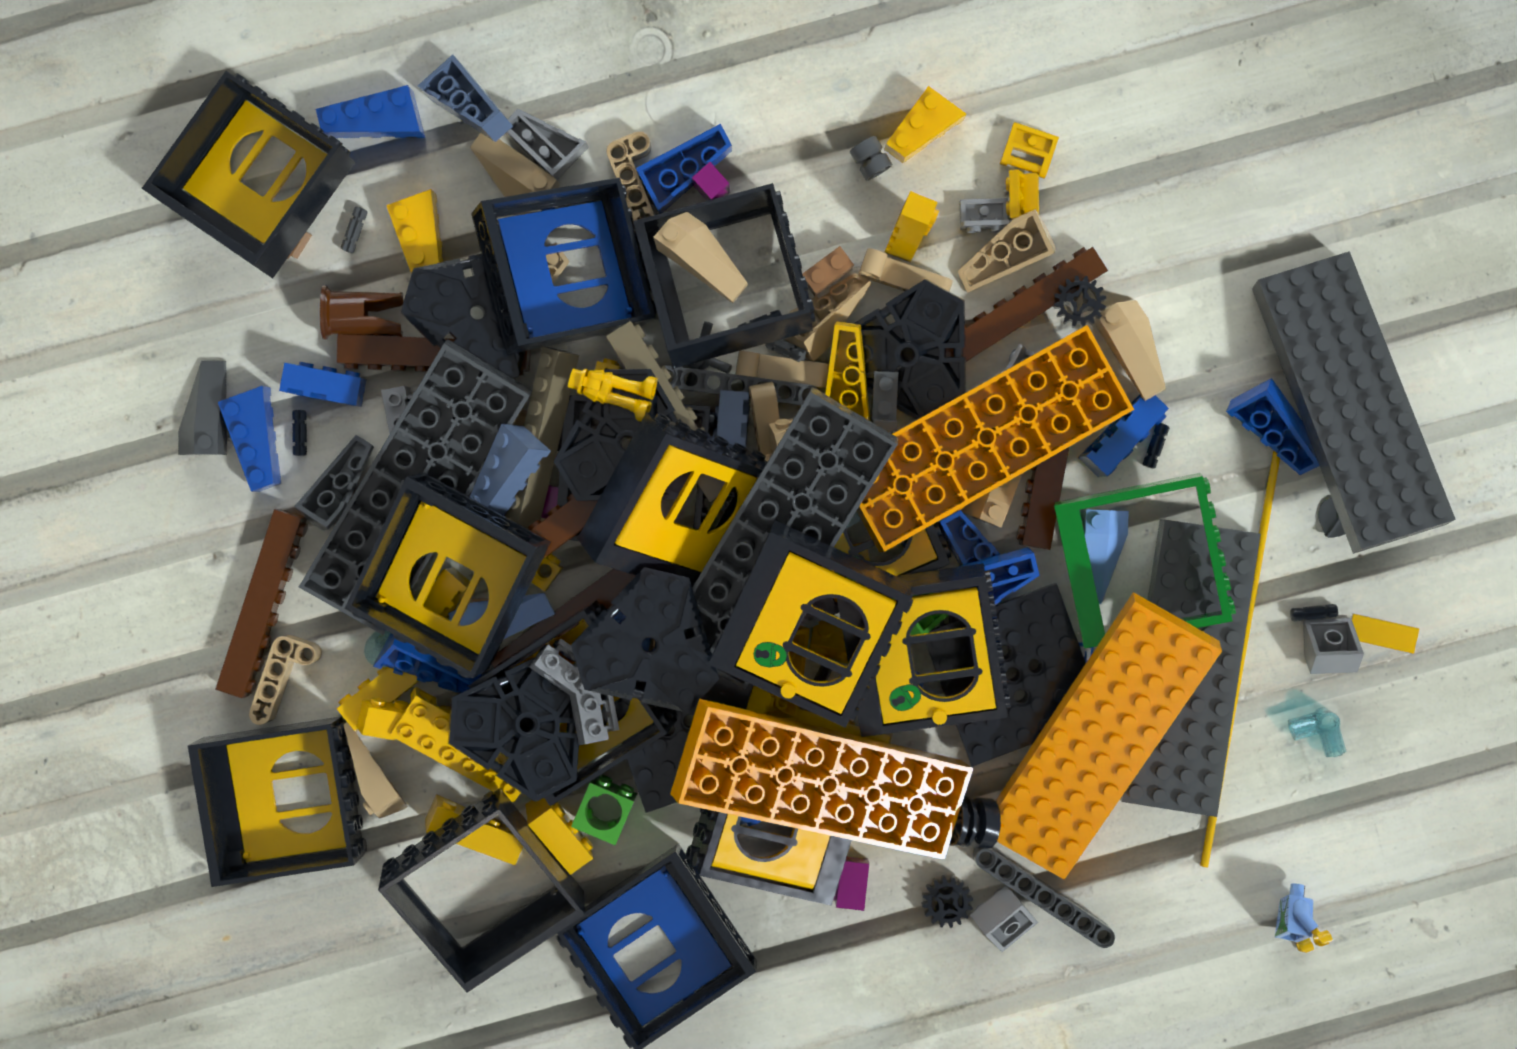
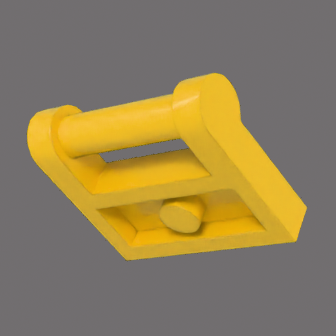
M1014 122L1000 164L1004 166L1008 164L1037 173L1040 178L1045 179L1059 137ZM1012 150L1043 159L1042 165L1012 156Z

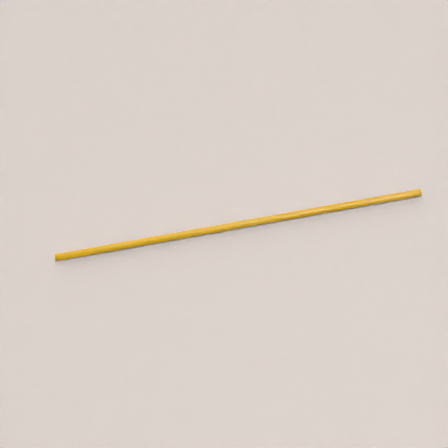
M1274 450L1272 454L1271 466L1269 471L1268 483L1259 528V533L1261 535L1246 626V633L1244 639V646L1242 652V659L1240 665V672L1238 678L1225 770L1228 759L1229 747L1231 742L1232 730L1234 725L1235 713L1237 708L1238 696L1240 691L1241 679L1243 674L1244 662L1246 657L1247 645L1249 640L1250 628L1252 623L1253 611L1255 606L1256 594L1258 589L1259 577L1261 572L1262 560L1264 555L1265 543L1267 538L1268 526L1270 521L1271 509L1280 464V458L1277 456V453ZM1214 816L1208 817L1200 866L1206 868L1209 866L1217 817Z

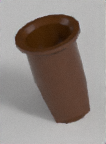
M323 285L320 295L322 339L328 340V337L332 334L402 337L401 324L375 316H368V311L378 312L403 306V292L331 291L327 285Z

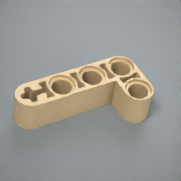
M639 131L611 142L606 150L616 178L620 177L621 179V174L624 171L629 170L633 172V177L630 180L624 181L621 179V183L626 188V203L632 211L634 221L642 219L639 210L642 208L646 217L654 215L633 163L646 157L651 152L649 137L644 132ZM638 140L646 142L645 148L641 150L635 149L634 144ZM615 149L624 150V155L621 158L616 159L612 157ZM638 192L642 194V199L638 203H633L630 201L631 194Z
M867 248L858 275L904 292L924 279H928L950 292L953 280L888 258V255L882 251Z
M739 351L735 374L826 388L829 364L811 361L797 362L790 358Z
M773 382L749 386L757 449L766 456V461L769 460L773 453L768 423H773L780 419Z
M285 635L274 640L249 711V717L253 723L262 725L276 717L294 662L301 665L317 662L322 655L318 644L294 635ZM283 640L289 642V652H285L282 649ZM305 648L311 649L313 653L311 660L304 656ZM276 662L282 665L283 671L281 674L276 673L274 670ZM268 685L274 687V696L268 695L266 690Z

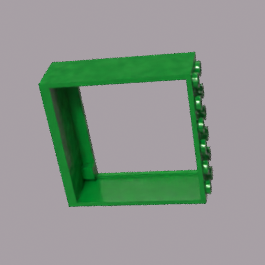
M1201 473L1055 502L1054 507L1084 649L1098 646L1106 632L1101 616L1080 509L1190 487H1196L1221 611L1180 619L1196 628L1233 621L1232 615L1236 614L1233 599L1227 595V591L1231 590L1227 573L1222 571V567L1226 566V561L1222 549L1217 547V542H1221L1219 528L1217 525H1213L1212 518H1216V512L1212 501L1208 502L1207 494H1211V488L1207 477L1203 478Z

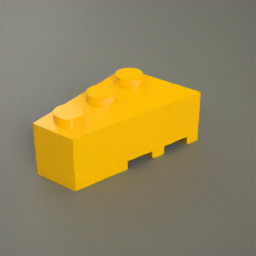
M928 86L887 141L884 150L901 163H904L951 128L964 121L967 114Z
M454 567L443 569L437 576L426 598L424 607L447 619L449 617L448 613L454 611L460 604L470 581Z
M542 798L537 802L531 800L525 804L528 826L570 875L593 859L592 843L586 836L583 837L579 830L571 827L573 820L569 818L558 802L549 806L545 798Z

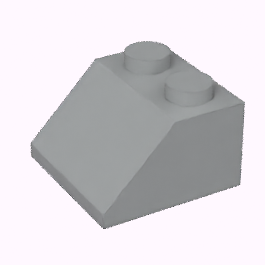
M1351 618L1304 620V657L1310 674L1358 672L1364 652Z
M1007 885L998 889L989 900L977 906L975 911L970 914L983 933L1001 952L1006 950L1038 923Z

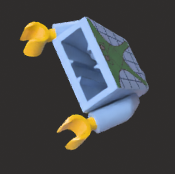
M1292 883L1290 884V895L1281 898L1279 902L1275 938L1296 942L1297 949L1305 953L1314 950L1313 943L1310 940L1312 934L1313 941L1317 946L1328 945L1333 939L1328 930L1319 932L1317 929L1318 924L1313 920V899L1304 897V885Z

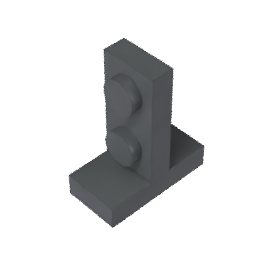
M874 371L871 422L885 431H897L898 372Z

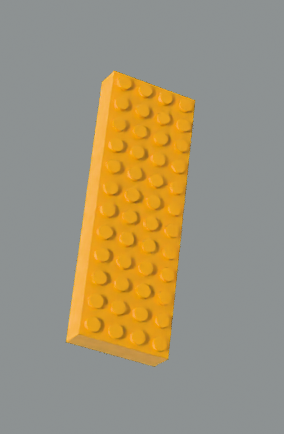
M1088 325L1074 331L892 433V435L899 438L898 445L857 509L860 519L879 552L887 551L1134 410Z
M1133 592L997 797L996 802L1001 815V828L997 842L1065 880L1221 654L1222 648L1219 640Z
M699 699L670 794L679 804L944 859L973 768L960 759Z

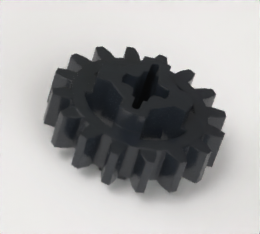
M1075 276L1074 282L1066 279V287L1059 285L1058 290L1061 294H1055L1054 299L1059 302L1055 303L1053 307L1054 309H1060L1056 315L1057 317H1065L1063 324L1071 321L1072 328H1075L1077 323H1080L1082 328L1086 322L1094 325V317L1097 319L1102 317L1099 310H1105L1106 306L1101 304V302L1106 301V296H1100L1103 287L1096 288V280L1089 283L1088 276H1085L1083 281H1080L1079 277ZM1079 287V290L1073 294H1067L1071 289ZM1087 290H1090L1094 294L1095 299L1089 296ZM1081 293H1083V304L1077 312L1078 306L1076 301L1080 298ZM1064 304L1070 307L1073 312L1072 315L1067 312ZM1086 311H1093L1088 316L1081 317L1082 313Z
M942 875L940 882L933 878L934 885H926L929 892L922 893V897L927 900L921 902L923 908H928L924 912L926 917L931 916L930 920L933 924L938 920L941 928H943L945 923H948L949 927L953 928V922L955 921L961 925L960 918L968 919L969 916L966 910L973 909L972 905L968 904V902L973 901L972 895H966L970 892L969 887L962 888L964 885L963 880L960 879L956 883L954 876H951L950 880H946L945 876ZM943 887H949V889L940 890ZM960 893L963 899L962 906L959 905L957 900L960 897ZM933 897L937 900L935 909L932 908ZM941 898H945L946 900L951 899L953 905L948 903L944 904ZM954 913V915L945 916L946 914Z

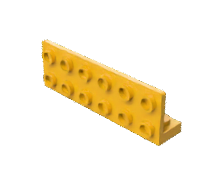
M415 687L410 694L411 702L391 731V736L493 792L501 788L511 802H515L521 792L495 776L496 772L493 770H486L448 744L450 713L437 706L436 697ZM499 754L496 761L502 764L506 757Z

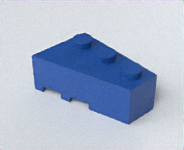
M299 362V365L284 363L279 391L362 407L367 379L360 378V373L346 370L345 374L336 373V368L323 366L322 370L313 368L314 364Z

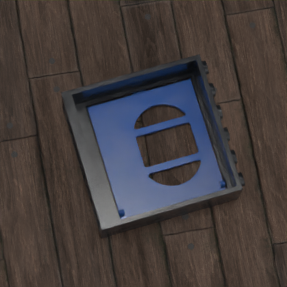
M620 177L484 200L471 213L507 355L542 348V346L547 347L610 334L629 321L634 326L639 324L642 327L656 318L655 302L651 301L649 279L645 277L643 256L639 254L637 246L639 241L637 233L633 230L632 211L627 207V192L624 184L621 183ZM601 200V201H597V202H591V203H586V204H580V205H574V206H569V207H563V208H557V209H555V207H561V206L572 205V204H578V203H583V202ZM541 210L540 212H534V213H529V214H523V215H517V216H512V217H506V218L497 219L498 217H503V216H509V215H515V214H521V213H526V212H532V211ZM563 225H577L594 235L592 239L548 247L544 246L550 232ZM598 246L605 277L561 286L553 285L546 255ZM602 285L607 286L603 298L590 307H573L563 302L557 296V294Z
M679 843L585 906V915L558 932L556 936L559 944L563 948L566 947L570 952V960L576 968L580 967L584 973L583 979L589 988L593 987L598 994L596 998L601 1007H606L611 1015L609 1017L616 1028L620 1027L624 1033L623 1039L629 1048L643 1049L756 973L757 959L702 877L686 862V853ZM663 865H666L654 874H652L651 876H649L648 878H646L645 880H643L642 882H640L639 884H637L635 887H633L632 889H630L629 891H627L626 893H624L623 895H621L620 897H618L617 899H615L614 901H612L611 903L597 911L595 914H593L592 916H590L589 918L575 926L577 923H579L580 921L588 917L590 914H592L593 912H595L596 910H598L599 908H601L602 906H604L605 904H607L608 902H610L611 900H613L614 898L628 890L630 887H632L633 885H635L636 883H638L639 881H641L642 879H644L645 877H647ZM634 913H642L653 917L648 923L612 947L608 946L610 931L614 924L622 917ZM659 925L676 949V952L635 980L630 981L614 958V954ZM678 959H681V972L672 986L657 993H646L637 989L638 986ZM732 965L734 966L727 972H725L724 974H722L721 976H719L718 978H716L715 980H713L712 982L698 990L697 992H694L703 985H705L707 982H709L710 980H712L713 978H715L716 976L730 968ZM683 1000L681 1003H679L678 1005H676L675 1007H673L672 1009H670L669 1011H667L666 1013H664L663 1015H661L645 1027H642L654 1018H656L657 1016H659L661 1013H663L664 1011L678 1003L679 1001Z

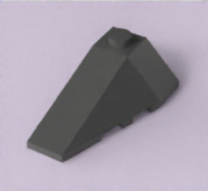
M201 361L178 431V455H227V426L218 405L219 401L226 399V361Z
M355 435L294 507L306 520L321 530H329L345 510L374 446Z

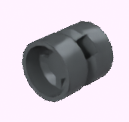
M872 136L862 141L850 150L855 163L861 164L860 171L866 181L879 176L893 165L888 155L881 152L882 145L877 136Z

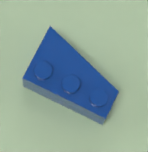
M1028 547L961 565L968 566L984 563L985 571L990 570L993 591L988 592V594H994L995 605L1011 592L1019 590L1040 576L1035 554ZM973 586V587H966V588H964V589H967V588L977 587V589H978V591H979L978 586ZM979 594L980 609H981V612H982L981 601H980V594Z

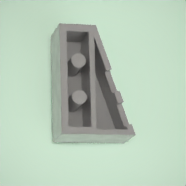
M517 109L508 118L513 127L506 133L548 174L557 180L589 148L586 141L555 128L520 109Z

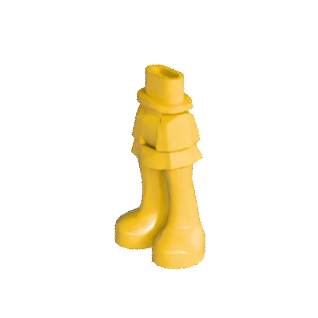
M573 368L568 388L577 390L578 394H583L594 402L599 401L601 404L608 403L628 409L634 413L636 420L641 422L646 412H650L652 403L613 393L612 390L617 388L653 400L658 379L648 376L643 382L615 376L612 372H605L604 370L589 371L584 368L581 371Z

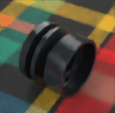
M968 796L964 797L949 845L961 847L971 845L974 848L985 849L993 848L998 840L1001 828V815L997 802L992 798L977 797L972 799Z

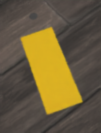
M1353 614L1352 622L1360 642L1414 654L1419 628Z

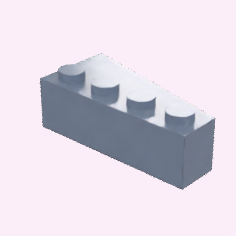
M453 54L417 85L431 101L494 142L513 127Z
M501 424L469 497L504 516L516 500V493L525 488L529 475L536 473L540 467V460L542 457H547L551 450L524 426Z

